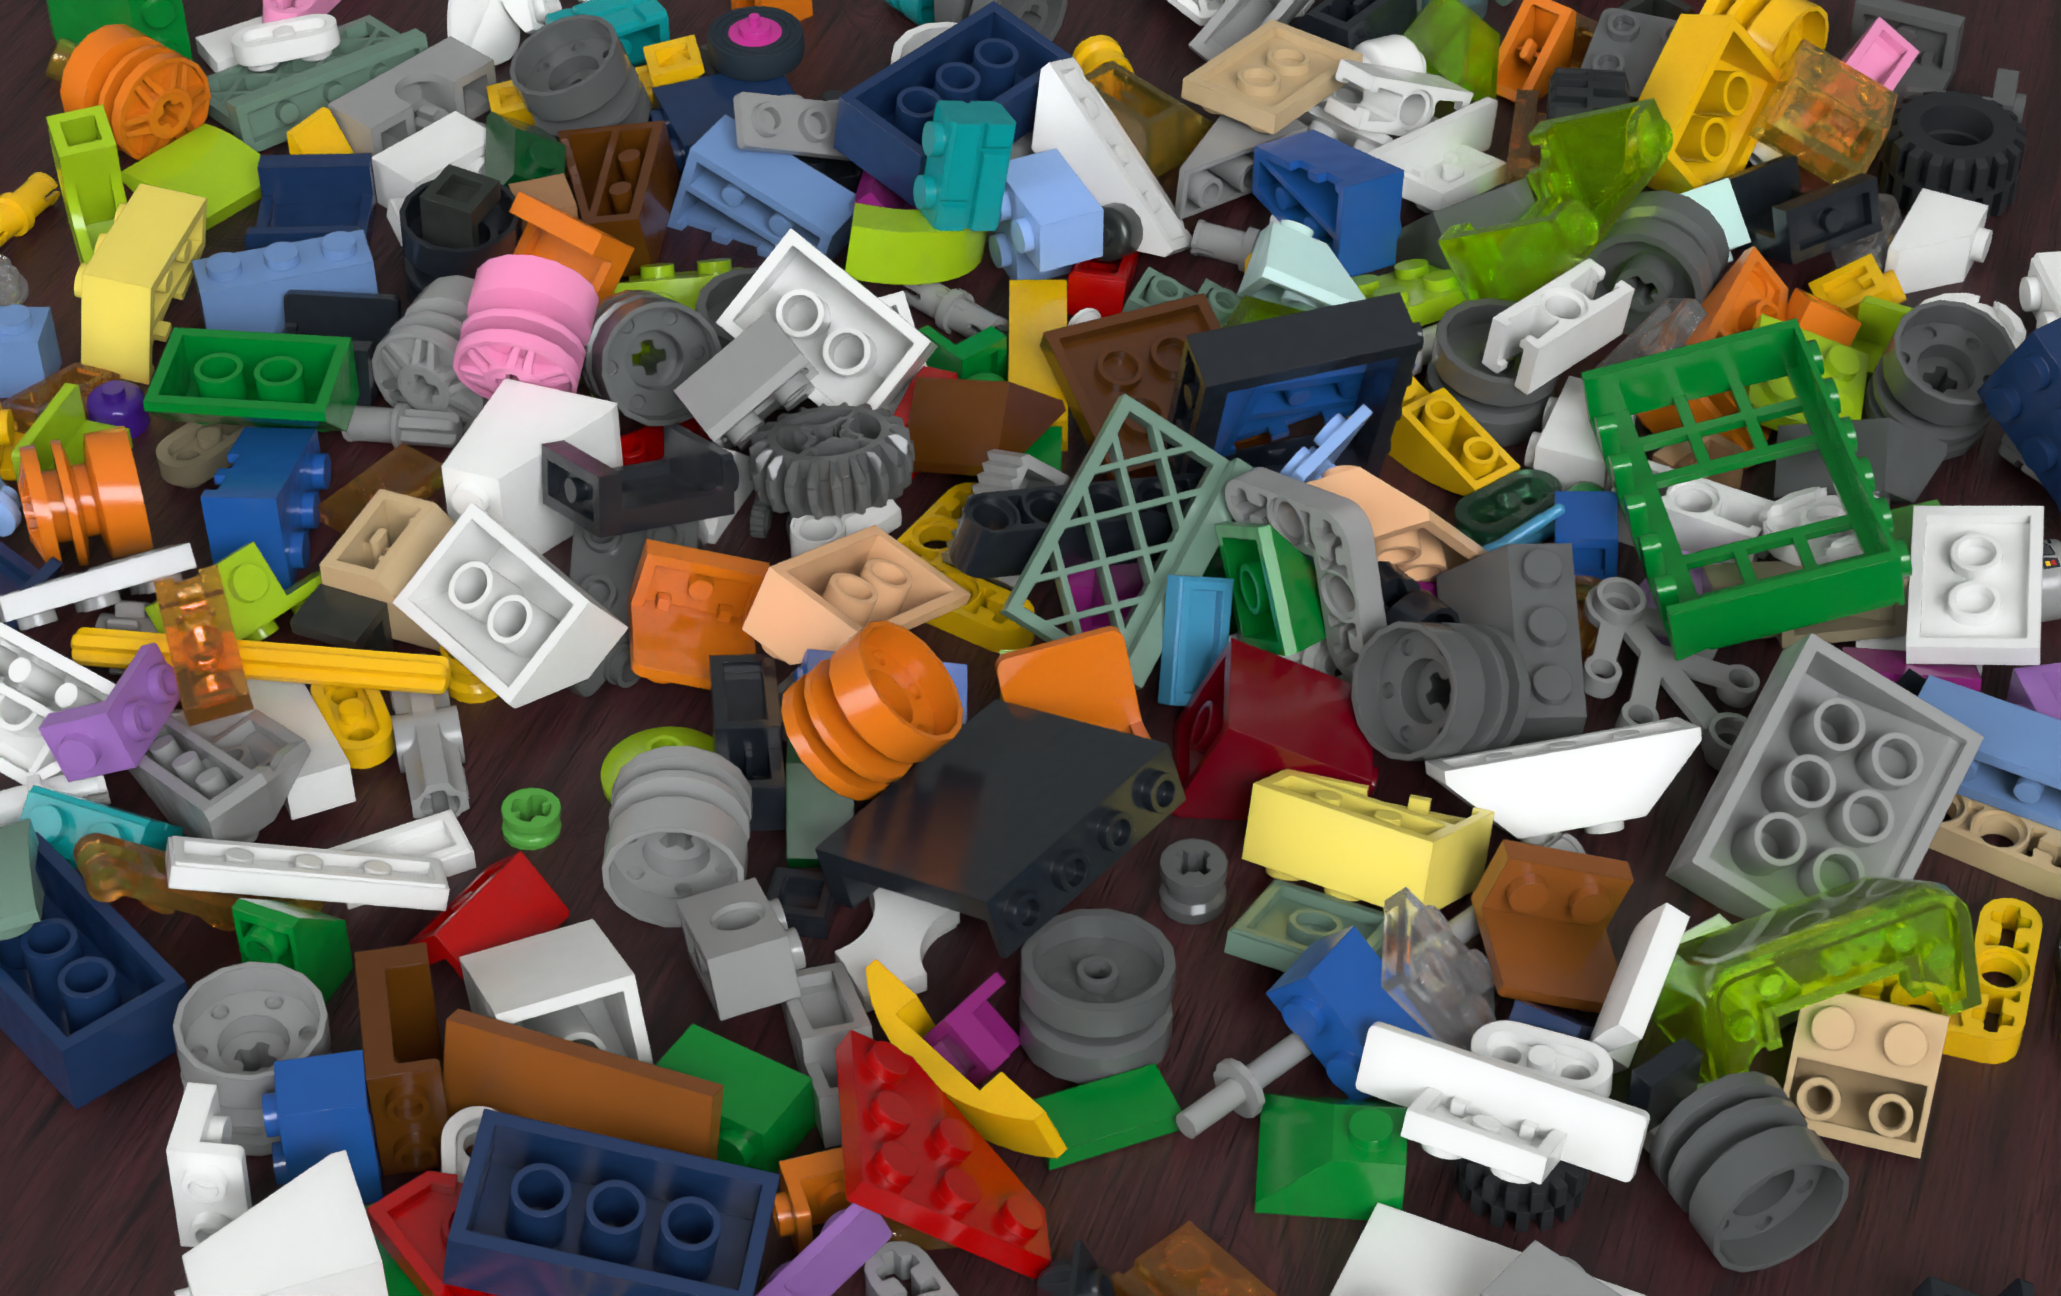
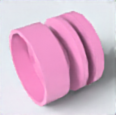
M507 254L488 259L477 268L468 302V318L463 321L460 339L454 355L453 369L459 380L474 393L489 400L505 378L576 394L586 355L584 347L589 343L599 302V297L593 285L577 271L556 261L533 255Z

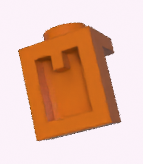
M842 1147L779 1161L781 1192L776 1193L772 1217L779 1238L791 1235L797 1256L813 1241L812 1225L827 1222L836 1212L847 1209L852 1204V1202L846 1200Z

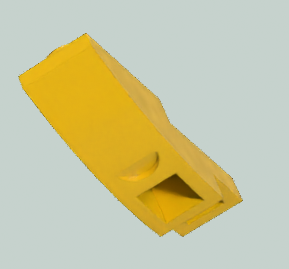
M1413 377L1412 384L1407 387L1401 405V419L1396 421L1391 437V451L1389 452L1391 457L1428 482L1450 492L1471 498L1518 475L1521 466L1444 387L1429 393Z

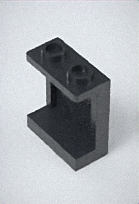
M1785 154L1705 184L1708 185L1729 178L1751 240L1750 243L1738 247L1739 249L1747 250L1755 246L1762 256L1786 264L1795 265L1882 231L1877 177L1865 173H1860L1818 190H1812L1800 184L1797 157Z
M288 290L284 296L285 327L281 333L352 337L360 393L356 405L371 406L380 391L374 380L372 358L378 343L384 336L390 333L393 325L402 318L399 296L390 294Z
M677 423L664 426V456L662 459L614 468L565 440L542 444L543 504L599 538L735 514L734 492L739 486V472L733 454Z

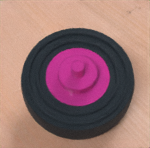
M750 6L734 9L722 14L710 25L707 35L708 56L712 66L727 77L743 81L775 79L792 72L801 63L805 50L802 25L795 16L778 8Z

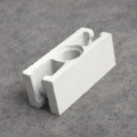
M1341 59L1336 72V80L1347 84L1351 81L1364 88L1363 99L1359 104H1349L1335 97L1328 96L1324 112L1357 130L1404 136L1439 119L1434 116L1435 105L1438 101H1452L1455 103L1453 108L1460 110L1470 105L1474 93L1439 75Z
M1588 258L1493 317L1482 364L1495 373H1499L1507 368V359L1523 352L1514 386L1528 395L1622 335L1635 289L1621 280L1615 284L1614 291L1593 300L1597 283L1605 277V269Z
M1648 460L1653 475L1674 469ZM1704 478L1658 489L1680 548L1691 553L1764 535L1763 521H1766V511L1774 503V501ZM1617 499L1618 541L1634 546ZM1769 551L1748 555L1750 562H1757L1758 558L1765 560ZM1731 559L1719 563H1735L1734 559Z

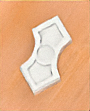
M880 887L869 896L873 918L868 928L855 941L835 951V963L843 961L865 1012L874 1010L867 987L866 967L875 959L882 963L915 994L927 991V973L922 965L924 955L938 937L957 927V924L960 923V912Z

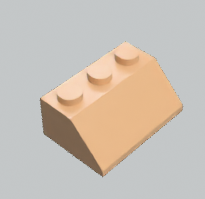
M1352 465L1336 466L1323 472L1322 478L1307 482V484L1343 496L1357 503L1371 523L1377 561H1390L1416 582H1435L1438 574L1488 553L1487 550L1430 509L1361 467Z
M873 525L770 566L742 630L761 643L763 650L768 655L785 661L789 665L802 663L807 649L836 651L844 642L870 622L887 620L910 630L966 605L971 594L878 526Z

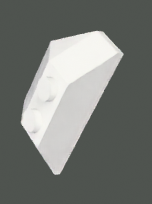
M1074 57L1046 64L1041 68L1031 146L1034 153L1057 148L1101 206L1115 202L1126 204L1134 209L1140 217L1143 226V240L1136 251L1167 257L1188 250L1191 247L1192 236L1184 228L1183 220H1179L1174 213L1175 207L1112 110L1094 85L1085 78L1083 70Z
M0 622V772L25 785L28 784L26 777L40 774L41 780L64 774L38 729L49 713L105 701L116 684Z
M1678 717L1569 737L1426 760V774L1471 808L1476 807L1495 811L1493 824L1517 839H1521L1522 843L1545 845L1553 836L1561 833V831L1584 828V832L1588 834H1606L1624 829V820L1646 817L1702 741L1701 727Z

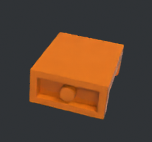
M519 191L509 212L528 223L513 255H533L556 261L577 271L593 285L599 297L598 304L604 298L612 296L635 248L546 202Z

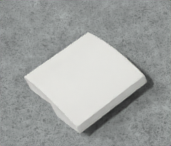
M1669 903L1657 907L1636 925L1589 1041L1598 1044L1609 1053L1613 1061V1074L1628 1069L1639 1040L1644 1036L1690 918Z

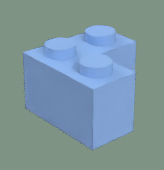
M1057 148L1012 159L1009 162L999 224L996 231H994V235L989 237V250L995 266L1003 268L1011 280H1047L1069 274L1073 264L1103 256L1104 209Z

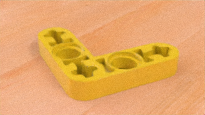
M965 482L955 485L897 539L898 542L971 594L966 605L926 623L996 653H999L1000 650L1027 648L1035 639V634L1000 613L1011 591L981 578L966 575L944 562L941 553L948 551V547L931 549L923 546V544L930 541L947 542L954 539L952 530L958 528L956 519L961 518L962 508L965 507L967 497L974 494L972 485L977 484V482ZM1026 599L1023 607L1034 613L1032 603Z
M1999 898L1985 904L1978 920L1965 987L1856 963H1840L1831 966L1824 971L1820 978L1819 987L1905 1006L1921 1005L1933 1012L1949 1015L1950 1018L1942 1054L1988 1064L2007 1062L2016 1055L2021 1043L2042 933V918L2031 905L2015 898ZM2002 929H2009L2015 932L2013 948L1999 945ZM1988 972H2001L2012 977L2017 984L2008 988L1997 987L1984 980L1982 975ZM1986 1011L2000 1014L1996 1032H1989L1983 1029Z

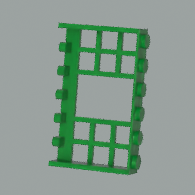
M1796 318L1581 372L1588 419L1676 661L1683 660L1708 648L1714 650L1895 605V602L1899 606L1905 605L1903 578L1912 576V564L1908 548L1903 538L1893 540L1891 536L1894 533V525L1888 502L1884 496L1874 497L1873 493L1876 492V484L1870 461L1866 455L1856 456L1858 442L1850 416L1839 417L1841 404L1834 379L1832 377L1822 378L1821 375H1824V364L1816 339L1806 341ZM1787 376L1796 396L1795 399L1755 409L1752 408L1744 387ZM1731 391L1739 413L1699 423L1695 422L1687 401ZM1670 405L1675 406L1682 427L1639 438L1631 415ZM1803 413L1812 435L1768 446L1759 423ZM1741 427L1746 428L1754 447L1753 450L1710 460L1702 437ZM1686 441L1689 442L1697 464L1652 474L1645 455L1646 451ZM1816 449L1819 450L1846 515L1686 555L1682 554L1658 489ZM1852 529L1862 554L1817 565L1807 540ZM1793 544L1803 569L1757 580L1748 555ZM1734 559L1743 584L1697 594L1689 570Z

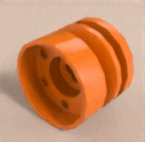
M125 24L105 25L88 34L73 50L63 70L60 89L65 112L103 104L117 149L122 150L125 154L138 161L203 125L208 116L211 99L208 77L198 63Z
M125 426L84 434V463L71 465L59 439L50 441L55 469L41 471L34 444L19 447L21 457L17 483L30 541L45 563L52 557L62 562L58 544L72 541L79 568L89 566L88 537L97 535L102 536L107 551L113 560L153 550L142 490Z
M884 620L868 623L844 642L832 654L831 659L820 661L808 674H804L783 693L781 715L791 744L801 761L814 776L837 794L856 801L874 799L886 790L891 782L902 778L913 763L923 762L952 740L962 728L963 708L955 683L942 661L929 646L907 628Z

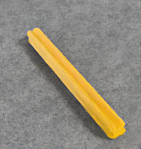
M90 627L79 628L71 639L72 660L83 666L127 669L142 645L156 643L166 662L174 668L176 673L435 695L444 694L451 681L450 660L444 656Z

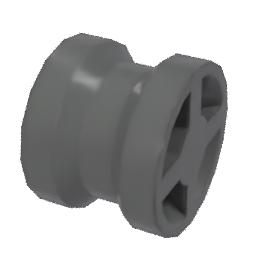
M1191 838L1179 840L1169 845L1163 851L1159 868L1162 879L1159 889V903L1161 910L1169 918L1179 923L1196 925L1216 919L1223 912L1227 894L1224 882L1227 876L1228 861L1225 853L1217 845L1207 840Z

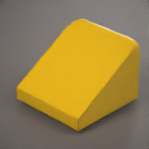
M321 107L286 132L290 155L354 153L331 111L326 107Z

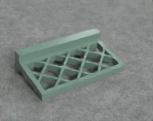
M367 15L338 26L341 39L340 44L325 59L304 61L300 58L279 62L276 67L266 71H251L248 69V66L238 64L207 76L211 93L208 115L232 131L236 138L246 143L255 151L260 152L288 141L286 132L321 107L328 108V104L428 49L426 34L416 28L400 34L371 15Z
M1127 394L1119 396L1000 613L1046 642L1080 634L1082 630L1079 619L1108 613L1111 626L1117 627L1125 639L1135 690L1142 689L1162 652L1168 574L1203 576L1219 546L1215 524L1226 521L1232 522L1233 520L1225 500L1226 485L1232 479L1254 468L1239 458L1229 461ZM1126 417L1146 428L1152 450L1151 454L1124 460L1117 433ZM1163 440L1175 448L1165 450ZM1109 452L1111 463L1100 466L1106 453ZM1186 454L1207 468L1196 489L1177 493L1168 457ZM1154 461L1164 497L1136 504L1127 467ZM1114 471L1123 507L1095 514L1088 486L1094 475ZM1190 499L1182 513L1179 501ZM1079 504L1082 517L1070 520ZM1166 504L1173 531L1166 543L1148 547L1138 511ZM1125 515L1135 551L1106 558L1097 521ZM1084 525L1094 561L1065 568L1058 541L1065 529ZM1161 552L1153 566L1150 555ZM1137 558L1144 585L1137 597L1118 602L1109 565ZM1049 559L1052 572L1041 574ZM1096 569L1105 605L1077 612L1067 576ZM1054 579L1064 616L1044 620L1023 607L1036 583ZM1132 606L1123 621L1120 609ZM1066 623L1069 635L1055 626Z

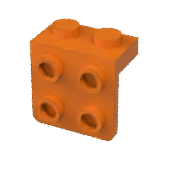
M646 539L627 597L630 663L633 673L655 683H675L710 690L709 655L756 654L755 639L743 631L742 627L770 564Z
M1102 627L1004 653L997 658L995 671L1002 701L1151 739L1142 722L1125 639L1117 627Z

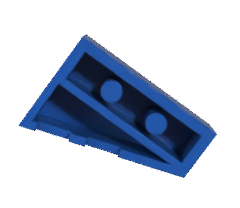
M1314 129L1255 146L1252 193L1279 222L1281 220H1291L1314 231L1312 238L1327 243L1350 277L1395 265L1397 242L1402 232L1400 211L1404 179L1403 169Z
M1367 364L1229 392L1214 451L1223 457L1236 453L1234 442L1264 432L1268 433L1271 441L1289 436L1287 425L1313 416L1321 415L1324 424H1326L1337 413H1340L1343 417L1352 415Z
M244 427L227 454L228 463H234L231 468H218L214 475L215 484L220 485L218 490H204L200 497L212 561L215 564L240 547L254 541L283 590H286L295 584L299 569H307L309 564L310 539L308 534L310 529H317L320 523L321 502L319 493L321 489L327 490L330 486V456L328 453H321L316 428Z

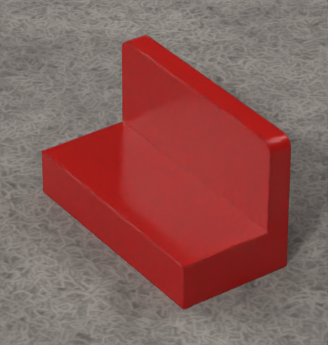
M519 851L487 866L447 905L446 911H441L406 945L426 942L429 964L432 965L446 959L464 981L459 957L556 930L568 918L569 910L522 851Z

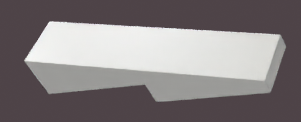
M224 677L238 709L259 710L305 739L311 749L305 764L284 801L291 820L356 801L350 763L305 684Z

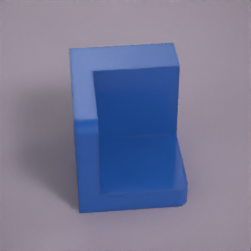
M1555 491L1554 505L1558 503L1563 504L1565 513L1554 520V543H1572L1575 583H1600L1606 578L1617 577L1618 505L1616 493L1613 491Z

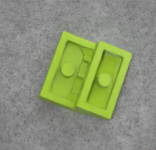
M206 123L121 171L123 183L133 192L141 183L206 197V231L262 198L258 174L260 154L230 133Z

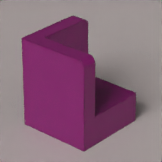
M997 971L922 1038L974 1086H977L997 1069L1020 1045V1037L987 1001L993 993L1006 983Z

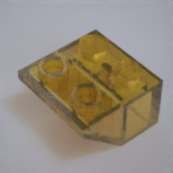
M1803 38L1799 42L1748 135L1781 155L1789 154L1796 156L1798 165L1830 184H1834L1860 173L1866 174L1890 130L1898 94Z
M1114 61L1084 75L1094 85L1112 110L1155 177L1184 163L1214 125L1213 122Z

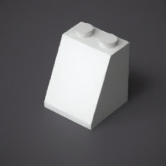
M505 378L441 466L448 516L456 523L468 506L474 503L512 529L541 555L571 537L574 532V522L543 504L542 444L565 440L611 468L623 466L617 403Z
M594 919L459 957L472 1013L654 1065L635 974Z
M346 1150L328 1155L182 1255L189 1287L174 1291L175 1296H388L382 1259Z

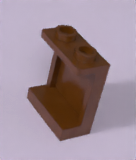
M426 942L354 952L366 1082L383 1176L440 1168L441 1136L449 1117L439 1061L443 1059L442 1042Z

